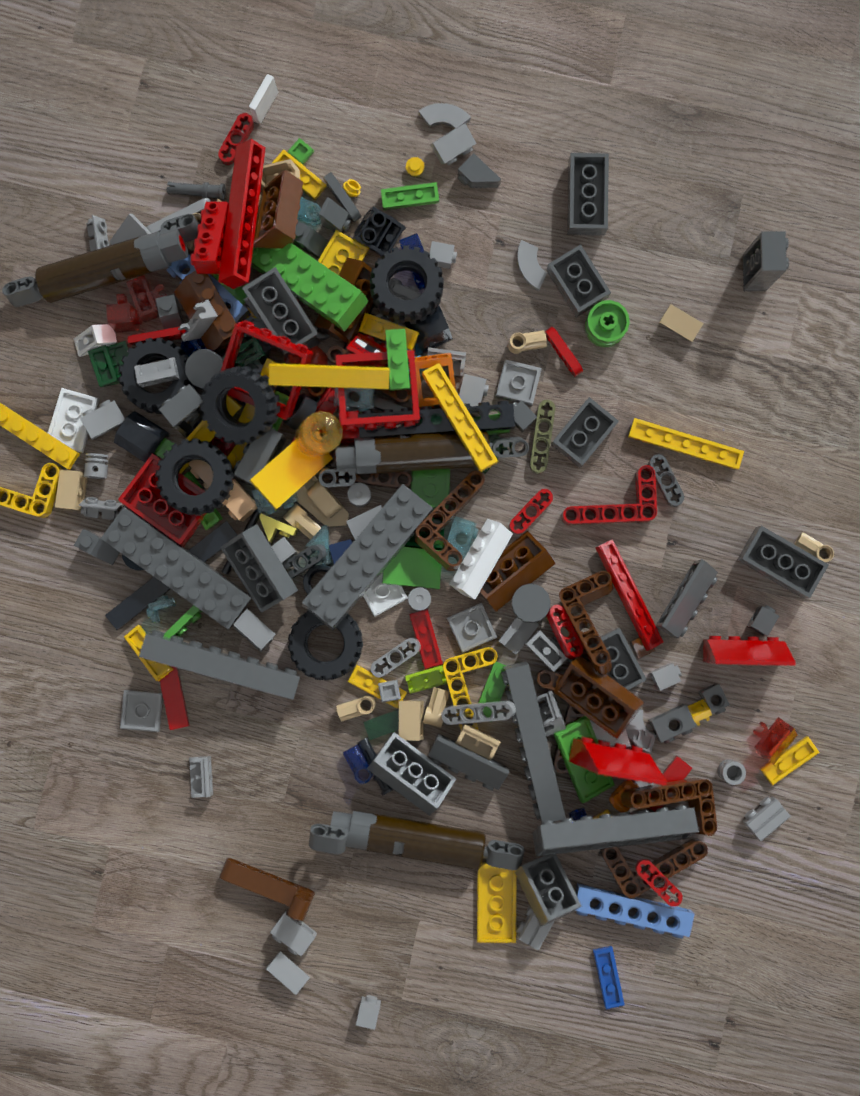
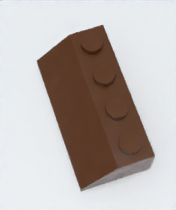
M287 170L282 171L262 188L255 228L254 248L282 249L287 244H291L296 237L295 230L298 223L300 199L303 194V181Z
M347 257L339 273L340 277L361 290L369 301L345 332L320 314L314 324L315 327L347 345L350 344L360 333L359 329L365 313L369 314L373 306V298H371L370 293L371 267L361 260Z
M195 270L183 279L174 293L189 319L197 311L194 309L196 304L209 300L218 316L203 334L201 340L207 349L217 354L229 346L234 326L237 323L209 275L197 274Z
M527 531L504 549L479 593L496 612L512 599L517 589L523 585L531 584L556 563L549 552Z
M581 655L570 663L554 690L555 694L615 739L621 736L644 704L641 699L607 674L597 673L592 663Z

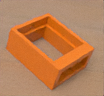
M451 353L415 357L419 407H434V405L439 404L435 397L423 398L419 369L430 368L438 363L441 366L448 365L449 380L455 388Z

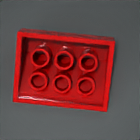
M152 453L118 501L184 547L197 530L206 513L202 516L187 515L166 503L167 501L160 495L161 491L156 485L158 481L156 470H159L160 467L157 464L161 459ZM179 473L178 485L184 493L197 496L205 492Z
M709 636V639H703L704 663L796 666V661L786 642L779 641V637H767V641H759V637H748V640H740V636H728V640H721V636Z
M582 736L581 740L573 738L568 762L597 774L661 785L667 784L665 777L651 755L643 752L641 747L631 746L630 749L626 748L627 745L616 742L613 746L605 740L598 739V743L593 742L592 738Z

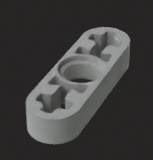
M415 638L406 639L372 663V674L376 677L387 675L416 655L421 649L420 642ZM408 642L416 644L414 652L410 650L404 654L399 649L402 647L405 650L409 646ZM393 652L400 654L401 660L399 663L392 662L391 654ZM386 658L389 665L383 668V673L381 671L377 672V664L383 665L386 663L384 660Z

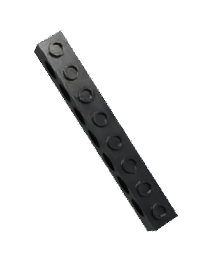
M499 401L497 405H490L489 402L478 403V406H470L468 403L464 404L470 415L472 413L480 415V420L475 422L480 431L511 430L515 428L513 403L509 404V401ZM424 406L420 407L419 410L420 418L423 420L419 426L404 427V424H402V426L386 429L383 426L374 430H365V427H359V437L409 436L412 434L456 431L441 406H439V409ZM401 408V411L393 412V409H383L382 413L366 410L362 411V414H358V418L413 414L412 408ZM496 411L499 413L500 418L498 420H491L489 413ZM438 415L442 418L440 424L435 425L431 422V418Z

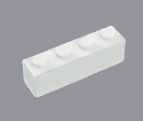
M487 519L449 585L462 595L475 600L513 533L501 523Z

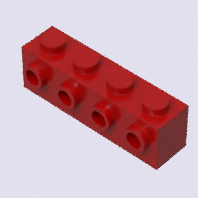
M205 202L204 210H201V224H198V237L194 240L195 250L194 254H191V264L195 267L197 274H219L228 202Z

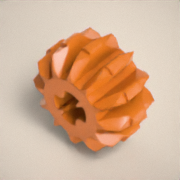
M631 779L624 781L611 794L610 803L620 813L627 812L630 807H625L622 804L621 794L624 790L639 786Z

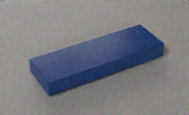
M607 946L593 949L605 1009L625 1006L613 947Z

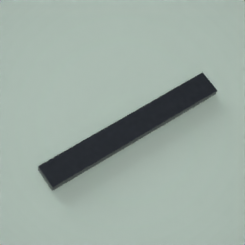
M225 521L188 551L203 562H206L222 550L220 548L222 545L238 536V534L228 521ZM153 577L105 616L113 627L119 630L171 588Z

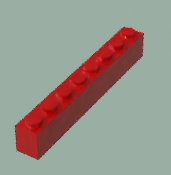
M252 138L236 146L218 282L232 289L249 283L266 149Z

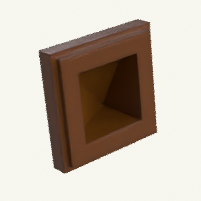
M640 637L630 641L638 659L656 651L655 648L646 651Z

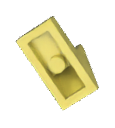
M260 514L261 523L270 543H272L277 530H280V535L287 538L290 535L296 536L298 529Z

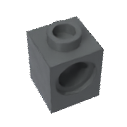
M521 400L518 404L514 402L513 406L515 426L523 432L537 419V416Z
M767 605L765 607L759 606L747 627L762 636H768L779 616L775 614V609Z
M715 683L698 691L701 698L711 709L712 714H720L726 711L725 707L730 705L720 684ZM713 695H717L719 698V702L716 705L711 703Z

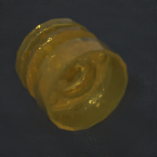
M320 411L312 413L299 424L295 440L302 453L309 457L318 458L325 456L339 445L343 430L335 416L328 412ZM320 429L322 430V434H324L322 437L320 436V432H318Z

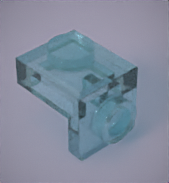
M168 596L157 598V602L148 604L147 616L149 620L152 619L153 623L160 622L158 610L176 606L175 599L168 598Z

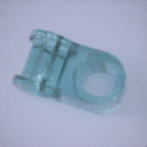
M301 196L297 219L315 226L321 224L319 217L320 206Z

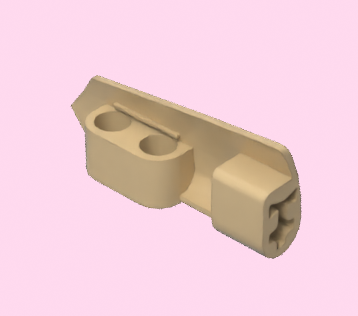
M315 475L291 496L326 527L347 526L348 511L328 487L320 484Z

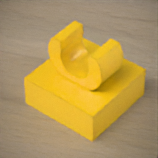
M703 699L687 706L694 722L698 726L700 725L699 721L706 719L708 722L710 720L709 716H712V712Z

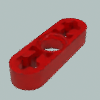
M242 113L236 118L218 151L219 159L224 165H232L234 163L236 153L234 149H236V146L247 141L254 128L253 118L248 113ZM248 120L249 125L245 124L243 127L241 122ZM234 135L241 136V141L237 144L231 142V138ZM230 151L231 157L225 159L223 154H228Z
M554 327L547 329L545 334L548 342L574 377L582 373V366Z
M548 489L539 490L510 521V530L514 534L523 533L552 503V492ZM547 493L549 501H543L540 505L543 508L540 510L539 506L532 501L538 502L541 499L540 494L545 495ZM533 506L536 508L537 513L534 517L527 516V507ZM522 513L524 518L530 522L527 524L525 520L521 525L523 529L520 530L518 528L515 530L513 522H519L522 519L519 515Z
M561 605L552 606L546 615L564 655L568 659H576L583 653V646L565 609ZM553 613H559V616H554ZM561 627L568 630V637L561 634ZM574 647H575L576 651H575V652H571V651H570V648H574Z
M648 859L638 860L635 865L637 874L669 906L676 907L680 905L683 900L682 893ZM642 864L645 866L649 864L647 868L654 873L651 877L645 871L641 873L642 868L640 866ZM657 877L664 879V885L661 888H656L653 884ZM667 888L672 894L677 892V899L675 901L673 899L669 901L670 896L665 892Z

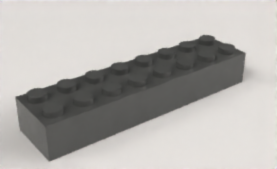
M402 484L303 600V607L333 631L412 538L417 527L428 517L433 508Z
M123 507L101 537L103 541L227 629L232 627L233 623L252 599L247 592L128 507Z
M153 630L151 633L148 632L145 635L139 655L141 658L288 699H294L300 679L295 669L285 667V670L278 668L277 664L266 662V665L261 664L259 659L249 656L247 659L240 658L239 653L231 651L225 654L221 652V648L210 646L209 649L204 648L200 642L190 641V643L183 642L184 638L174 635L168 638L164 636V632Z
M524 661L503 666L504 671L501 672L504 685L508 686V690L505 691L507 701L512 702L516 708L512 721L517 723L518 728L514 729L518 743L521 742L522 747H519L521 759L523 762L526 761L527 765L523 766L527 780L531 781L528 789L532 800L536 802L532 804L534 814L541 822H554L566 819L529 664Z
M687 806L675 807V810L668 811V808H660L652 813H649V810H642L634 815H630V812L619 813L616 817H611V814L600 815L599 819H592V816L580 818V821H573L572 818L563 819L561 823L544 821L541 822L542 825L537 826V829L532 834L536 856L683 840L693 836L699 830L694 808L687 809Z

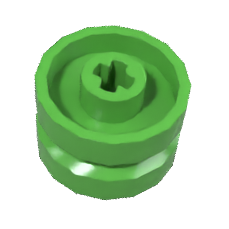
M607 300L597 303L590 310L586 318L585 333L588 339L600 347H612L619 343L628 330L630 324L629 314L619 302Z

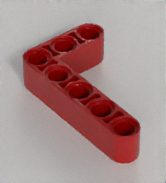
M644 465L636 471V504L570 506L561 514L563 523L566 525L637 523L653 520L657 515L655 470L649 465ZM642 470L648 471L649 479L646 480L641 477ZM643 489L649 490L651 494L649 499L642 496ZM644 508L650 509V518H646L643 515ZM609 509L613 512L612 519H607L604 516L605 510ZM624 509L632 511L630 519L624 516ZM586 510L593 511V520H588L585 517ZM567 511L574 512L575 519L573 521H569L566 518Z

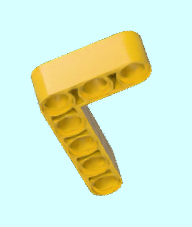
M54 463L45 464L42 467L33 497L0 487V505L40 518L48 517L56 501L60 469H63ZM55 468L56 474L50 477V470ZM49 486V494L44 495V488ZM4 493H7V500L5 502H2V495ZM24 498L26 500V504L24 507L21 508L19 503L20 500ZM43 504L44 510L39 514L37 511L38 506Z
M485 647L450 657L444 661L443 670L453 705H457V701L462 698L466 699L468 704H471L463 673L495 663L498 658L495 649ZM487 650L492 651L494 654V658L491 661H485L483 658V654ZM467 656L475 658L476 662L472 667L465 664ZM449 661H454L457 664V669L454 672H449L446 669V664ZM454 680L462 682L460 690L452 689L451 684ZM470 708L465 710L466 717L472 719L474 716L473 711ZM473 723L471 727L479 730L477 723Z

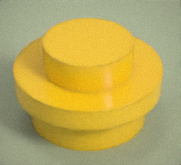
M412 157L407 161L406 171L409 175L419 176L423 173L425 166L422 159Z
M349 179L347 182H344L342 188L349 197H358L361 186L357 181Z

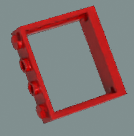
M244 320L234 326L220 372L234 367L244 333L302 357L300 365H309L313 351L308 350V347L303 344L296 345L290 342V339L287 337L275 336L272 334V331L265 328L259 329L254 327L252 322ZM302 386L292 387L287 405L277 402V405L280 406V412L276 416L284 420L292 416ZM238 387L229 390L227 395L255 407L252 397L245 390Z
M407 350L413 414L346 419L344 388L338 387L341 429L356 431L359 427H365V430L377 429V426H384V428L390 429L396 428V425L404 424V427L416 426V423H419L420 413L414 350ZM387 352L335 355L336 366L388 364Z

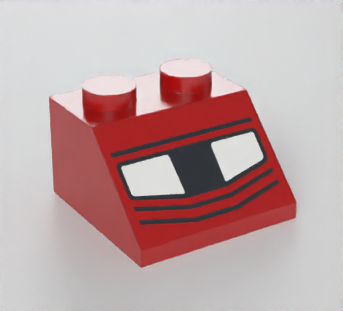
M360 333L346 348L352 354L387 352L386 344L381 343L379 345L374 342L375 339L372 336ZM379 364V365H372V366H373V367H379V368H386V366H387L388 364Z

